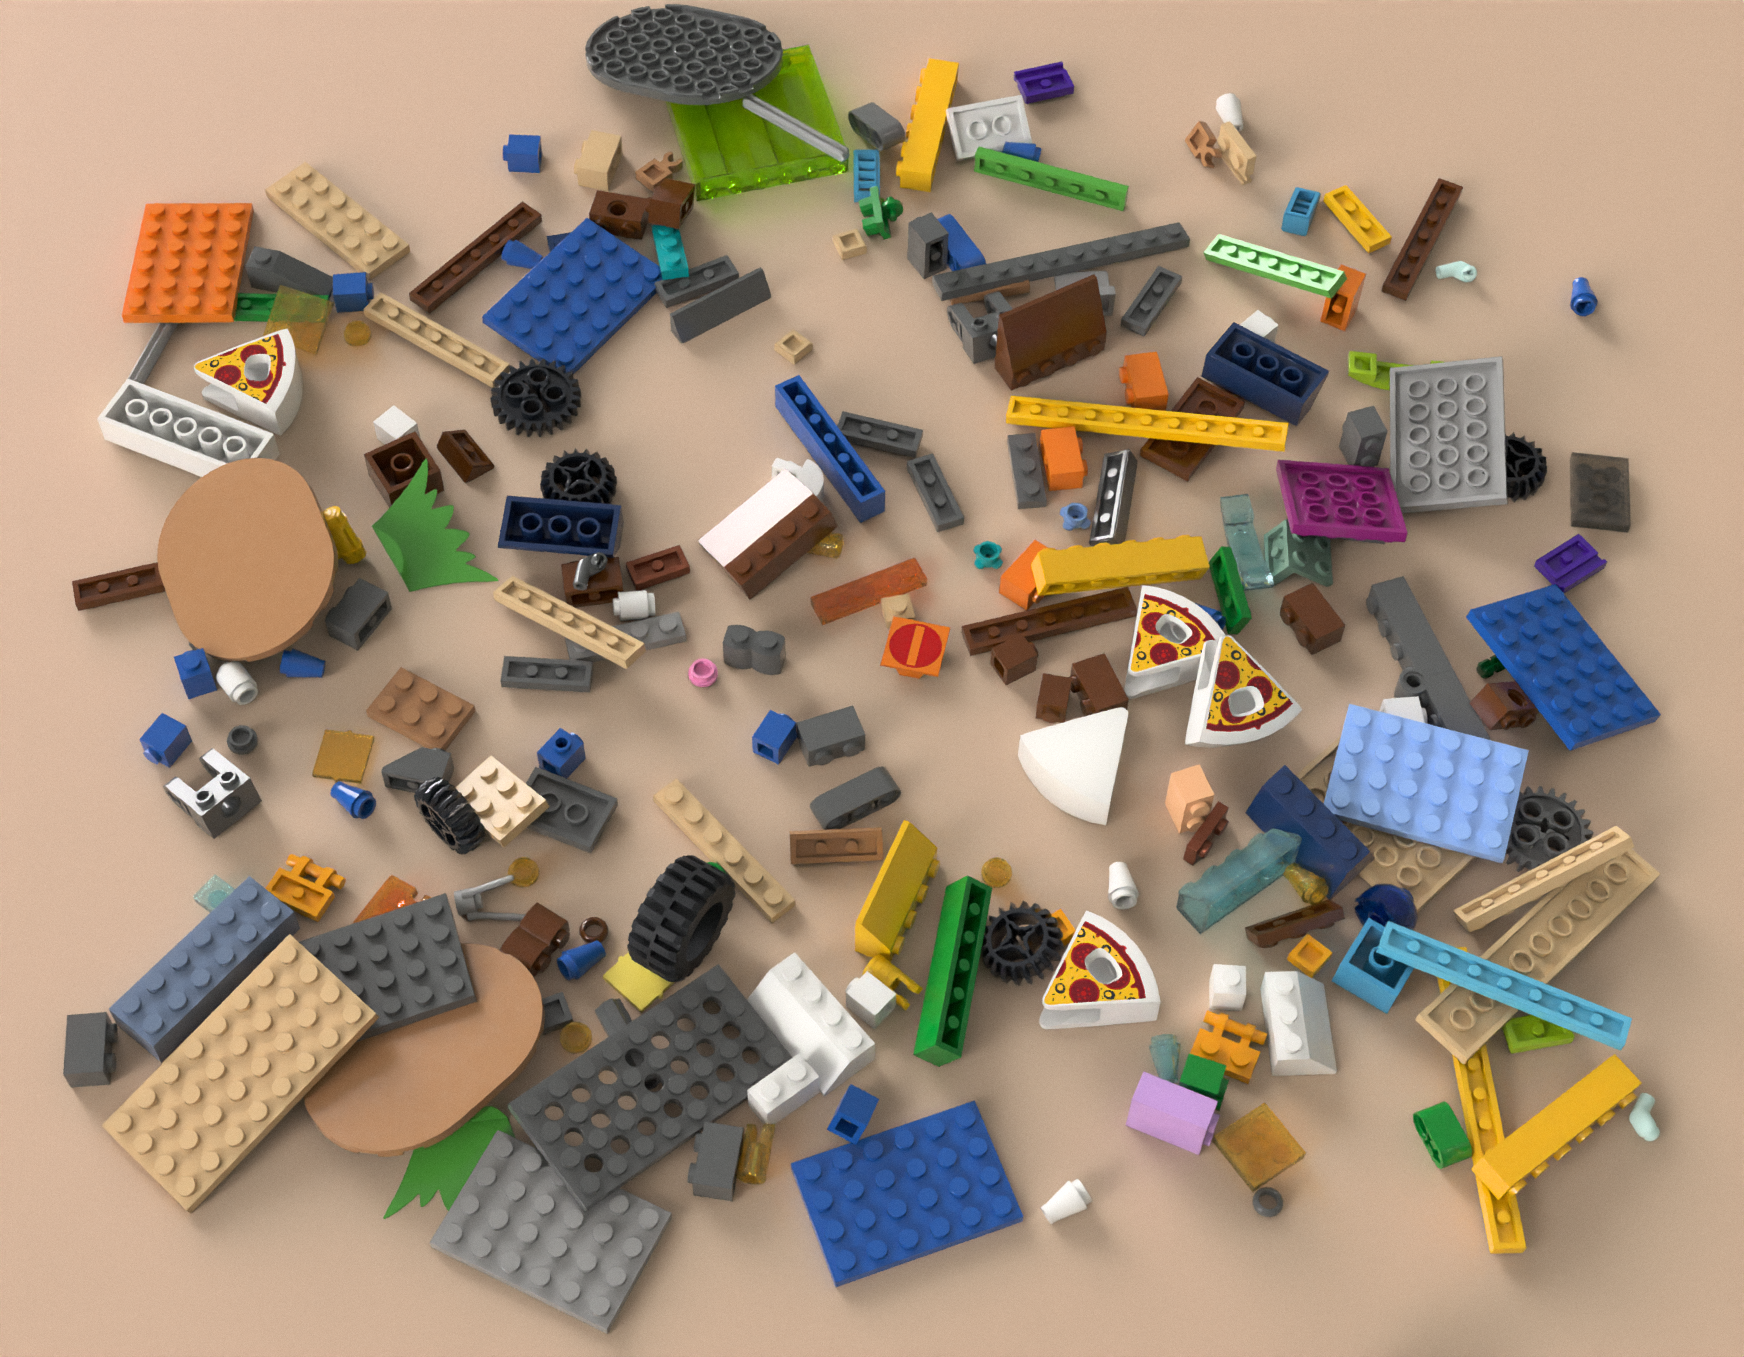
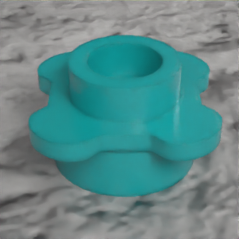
M986 541L974 547L973 552L976 554L974 565L976 568L993 567L998 569L1002 566L1003 561L1000 559L1002 548L1000 545Z

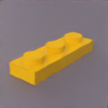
M1347 185L1324 195L1323 202L1368 253L1390 244L1392 236Z

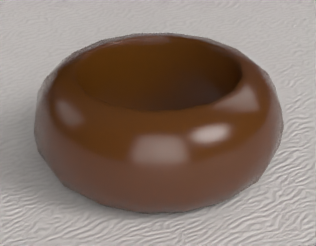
M590 917L581 923L579 935L586 943H592L596 940L601 943L608 935V926L601 918ZM591 925H597L602 928V932L597 936L592 937L585 933L586 929Z

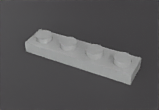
M679 612L612 626L645 643L646 650L686 642V634ZM565 637L570 660L593 662L606 660V658Z

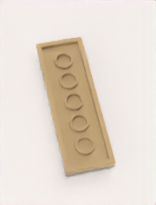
M304 162L265 189L266 196L358 272H366L369 281L410 252L408 243L307 162Z

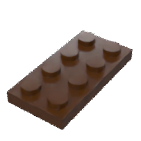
M1197 377L1171 411L1237 418L1244 409L1245 401ZM1149 438L1140 450V457L1188 482L1215 445Z

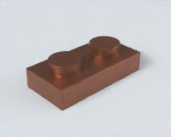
M680 545L626 562V570L636 591L690 573V566Z
M1219 801L1187 844L1183 857L1184 861L1194 866L1199 857L1204 859L1213 846L1211 840L1215 835L1220 837L1229 823L1226 820L1229 807Z

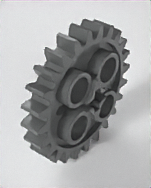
M1527 786L1523 794L1519 792L1506 854L1509 855L1506 864L1509 865L1516 862L1518 863L1517 872L1522 871L1524 867L1530 871L1590 840L1593 831L1588 829L1591 821L1582 819L1585 810L1574 809L1577 803L1576 800L1567 803L1565 801L1566 793L1556 797L1554 788H1551L1549 793L1546 794L1542 786L1538 787L1536 793H1533L1532 789ZM1525 813H1529V814L1533 815L1534 817H1530V816L1526 815ZM1519 838L1525 839L1528 843L1521 841ZM1549 847L1555 848L1559 852L1553 851Z

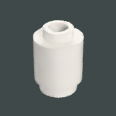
M646 590L618 592V598H613L614 616L619 615L620 621L647 619L648 616H655L654 593H647Z
M226 662L219 668L216 681L233 702L245 705L255 699L258 694L257 684L240 662Z

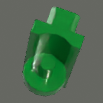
M871 187V196L858 200L864 217L874 214V216L862 220L863 229L867 236L881 233L885 240L891 238L889 220H897V217L903 213V205L893 197H887L885 201L883 198H880L878 187Z

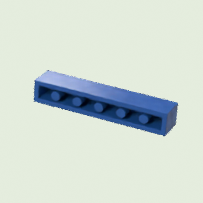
M800 375L775 385V407L858 521L862 523L885 512V490Z

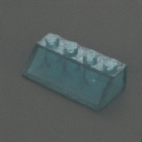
M1272 828L1265 834L1258 833L1249 841L1248 846L1242 850L1235 849L1226 857L1225 862L1218 867L1216 865L1209 867L1203 873L1202 878L1195 883L1192 881L1186 883L1178 892L1176 909L1199 934L1203 933L1291 871L1294 867L1302 838L1297 834Z

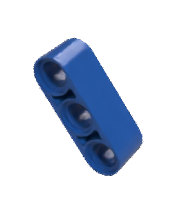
M951 214L937 219L949 233L947 266L951 271L986 264L981 251Z

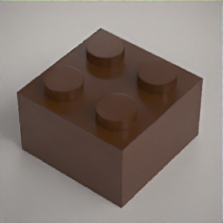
M416 431L364 454L368 474L389 508L409 485L426 458L428 461V477L425 494L434 489H437V494L445 491L441 471Z

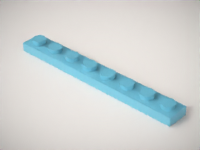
M1387 922L1377 953L1620 1051L1625 1046L1632 1018L1393 922Z

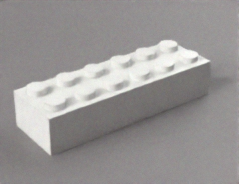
M131 379L125 381L97 418L105 440L201 477L233 461L248 458L276 460L280 455L273 433Z

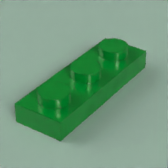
M1221 546L1210 559L1209 569L1222 615L1226 618L1225 626L1227 633L1238 635L1252 619L1251 610L1248 607L1244 586L1241 583L1232 548Z

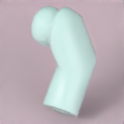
M1463 261L1437 266L1435 269L1438 279L1454 277L1463 282H1471L1477 276V269Z
M1641 1093L1630 1113L1629 1121L1640 1137H1643L1646 1141H1654L1660 1134L1656 1122L1650 1115L1655 1099L1647 1093Z

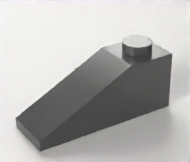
M255 246L245 266L251 288L282 294L329 295V299L333 292L332 276L281 251Z

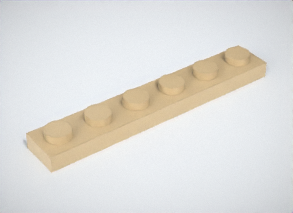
M381 292L363 309L365 317L492 388H495V380H501V372H510L509 363Z
M511 576L493 592L494 600L626 669L646 652L645 643L514 576Z
M677 778L653 795L654 803L712 862L717 863L725 870V873L732 878L735 886L771 923H774L796 906L795 899Z
M1615 826L1453 910L1455 917L1469 932L1482 929L1489 922L1513 913L1516 908L1540 899L1543 894L1557 887L1567 885L1570 880L1584 873L1594 871L1597 866L1611 859L1621 857L1626 851L1634 848L1633 841L1628 834Z

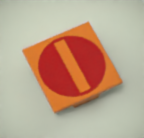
M893 616L880 666L895 668L899 675L918 679L923 674L938 677L951 627Z

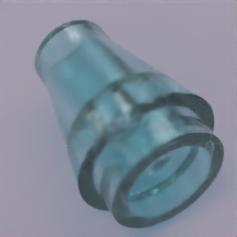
M1163 1034L1151 1038V1045L1149 1046L1158 1077L1171 1083L1178 1082L1181 1043L1177 1042L1176 1035Z

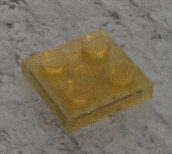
M280 285L263 336L288 329L295 348L317 355L334 303Z
M1265 1102L1214 1135L1212 1140L1252 1192L1302 1160L1306 1154Z

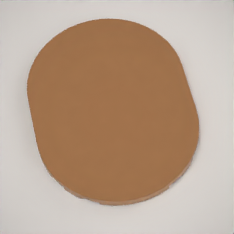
M248 458L233 461L210 471L197 480L184 492L171 509L163 525L157 549L159 573L180 630L197 649L203 648L205 654L225 662L242 660L252 662L264 659L283 651L303 637L312 628V622L320 611L326 609L334 591L332 586L335 573L338 572L337 548L312 487L289 465L266 458Z
M461 943L477 1002L354 1043L303 1097L309 1115L317 1128L331 1142L345 1150L357 1154L360 1152L378 1154L379 1157L403 1155L405 1151L422 1146L425 1149L453 1134L522 1073L536 1053V1045L544 1030L545 1010L539 987L530 971L515 957L499 951L500 949L481 944Z

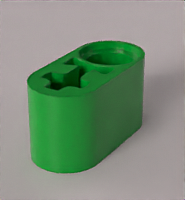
M1443 1101L1413 1113L1415 1128L1438 1168L1442 1169L1472 1157V1147L1469 1139L1447 1102Z

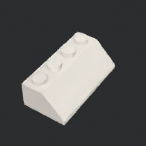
M795 952L770 969L747 999L792 1058L800 1053L818 1074L819 1091L824 1097L875 1060L874 1041Z

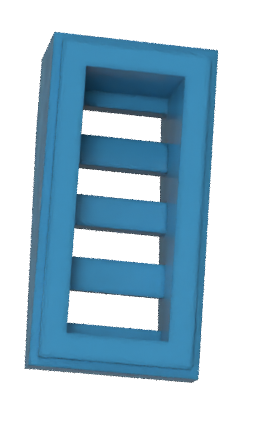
M879 150L853 151L854 202H859L858 200L871 196L870 191H859V189H870L877 186L880 194Z
M1296 187L1283 216L1282 231L1306 236L1321 193Z

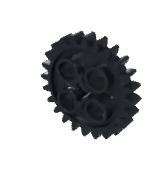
M530 359V363L527 366L522 361H519L520 368L516 369L510 365V374L501 372V380L494 381L495 388H491L492 397L490 398L494 416H498L499 424L506 423L508 431L515 427L516 435L521 434L523 430L527 432V437H530L533 432H537L538 436L542 437L545 430L550 435H553V428L557 427L563 430V422L571 424V416H577V408L581 407L580 398L582 397L578 379H574L572 371L565 373L566 368L564 365L557 369L556 361L551 362L549 366L545 364V359H542L539 364H535V361Z

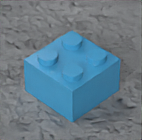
M1368 918L1340 963L1332 982L1387 1014L1414 967L1377 953L1385 927Z

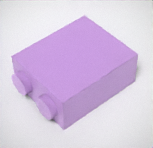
M1143 1071L1131 1101L1126 1126L1199 1155L1203 1144L1210 1146L1220 1117L1219 1114L1215 1113L1218 1101Z

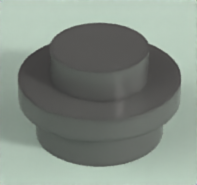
M245 725L234 727L227 737L229 749L239 755L250 753L256 748L258 743L256 732Z

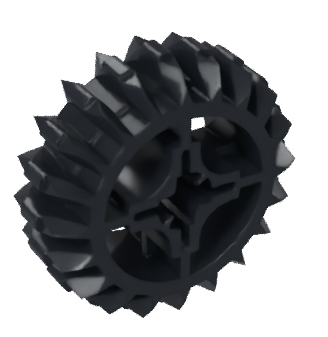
M1514 432L1510 436H1506L1507 498H1511L1515 503L1519 497L1526 500L1529 495L1534 496L1538 488L1543 485L1547 474V457L1542 456V448H1535V441L1527 442L1525 435L1521 438L1515 437Z
M575 448L572 454H568L564 450L563 457L554 455L553 463L547 462L546 470L542 471L540 489L543 499L611 504L612 497H615L617 485L615 470L612 465H609L606 457L600 458L598 451L590 455L588 449L583 453H579ZM593 476L600 481L599 484L594 482ZM558 484L563 485L564 492L557 487Z
M438 776L433 777L431 780L424 782L415 791L414 800L416 807L420 810V814L431 827V830L451 850H455L461 855L467 854L469 851L476 849L480 845L479 843L485 839L486 834L481 818L476 814L469 801L448 780Z
M1022 901L1020 907L1017 908L1014 903L1010 902V910L1005 911L999 907L1000 915L997 918L989 915L991 925L985 927L980 955L984 958L983 964L987 969H991L990 972L994 977H1000L1007 984L1013 980L1014 984L1020 986L1023 978H1025L1027 983L1032 985L1033 976L1037 975L1040 979L1044 980L1042 971L1045 969L1053 971L1054 966L1051 961H1060L1061 956L1057 951L1064 949V944L1060 940L1063 938V932L1058 928L1059 923L1057 919L1051 917L1052 915L1048 909L1042 910L1036 903L1030 907L1025 901ZM1017 936H1019L1021 941H1024L1023 944L1026 947L1025 951L1023 950L1021 945H1018L1019 942L1016 939ZM1039 945H1041V947L1039 948V950L1035 953L1036 948H1037ZM1018 959H1023V960H1024V961H1020V962H1013V961L1018 960Z

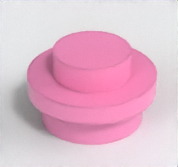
M698 659L693 662L688 670L689 680L698 687L711 686L718 678L717 667L708 659Z

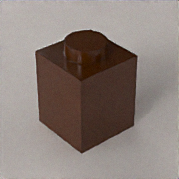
M1021 633L993 647L990 664L1004 684L1008 685L1036 671L1039 654L1036 646L1032 642H1028Z
M1043 673L1037 701L1036 719H1042L1048 723L1065 722L1072 678Z

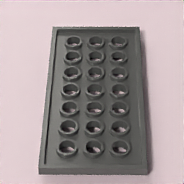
M718 964L508 1103V1109L586 1212L696 1136L697 1132L703 1131L704 1122L714 1123L746 1101L749 1088L792 1059V1056ZM713 1001L719 1005L720 1012L709 1014L704 1010L703 1004ZM687 1018L694 1023L695 1028L692 1031L686 1032L678 1027L677 1022L680 1019ZM726 1026H733L738 1029L740 1036L735 1039H729L724 1036L722 1029ZM655 1036H664L669 1041V1046L664 1049H658L653 1046L651 1039ZM701 1043H707L713 1047L714 1053L711 1056H702L698 1053L696 1047ZM748 1050L754 1051L758 1055L759 1061L755 1064L746 1063L742 1058V1053ZM636 1052L643 1057L644 1062L640 1066H630L626 1062L625 1057L629 1053ZM677 1060L683 1061L687 1064L689 1070L684 1074H677L671 1069V1063ZM720 1068H727L733 1073L734 1078L727 1082L721 1081L717 1077L716 1071ZM603 1071H611L616 1075L617 1080L613 1084H604L600 1081L599 1074ZM650 1076H655L662 1083L663 1088L657 1092L649 1091L645 1087V1080ZM694 1086H702L707 1090L708 1096L704 1099H696L691 1095L690 1089ZM578 1088H583L589 1092L590 1099L586 1102H578L573 1098L572 1092ZM623 1096H630L635 1100L636 1106L631 1110H625L619 1106L618 1100ZM670 1103L677 1104L681 1108L682 1114L678 1117H670L665 1113L664 1107ZM551 1106H556L563 1111L564 1116L559 1120H550L545 1115V1110ZM596 1114H604L608 1117L610 1124L607 1127L598 1128L593 1125L591 1118ZM643 1121L651 1122L655 1126L656 1131L649 1136L643 1135L637 1128L638 1124ZM570 1132H577L582 1136L583 1142L578 1146H570L565 1142L564 1137ZM618 1139L624 1140L629 1145V1150L624 1154L615 1153L611 1148V1143ZM589 1158H596L600 1160L603 1167L598 1172H589L584 1167V1162Z

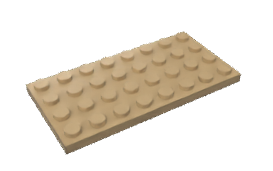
M289 934L108 1118L102 1127L186 1211L192 1213L376 1022L379 1016Z

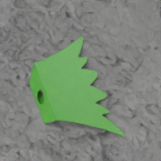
M426 458L399 498L371 526L409 592L452 583L498 581L491 574L466 564V562L476 558L474 554L456 551L466 541L470 533L459 529H445L452 517L454 506L448 505L431 509L436 500L437 489L425 494L428 477V461Z
M484 1106L462 1127L444 1140L425 1149L424 1146L414 1149L403 1180L383 1219L401 1210L418 1194H420V1206L424 1207L434 1197L437 1190L440 1191L443 1203L449 1211L496 1131L499 1130L515 1138L509 1118L493 1106Z

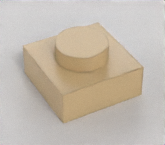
M909 594L881 598L880 605L886 628L891 627L893 616L915 620Z

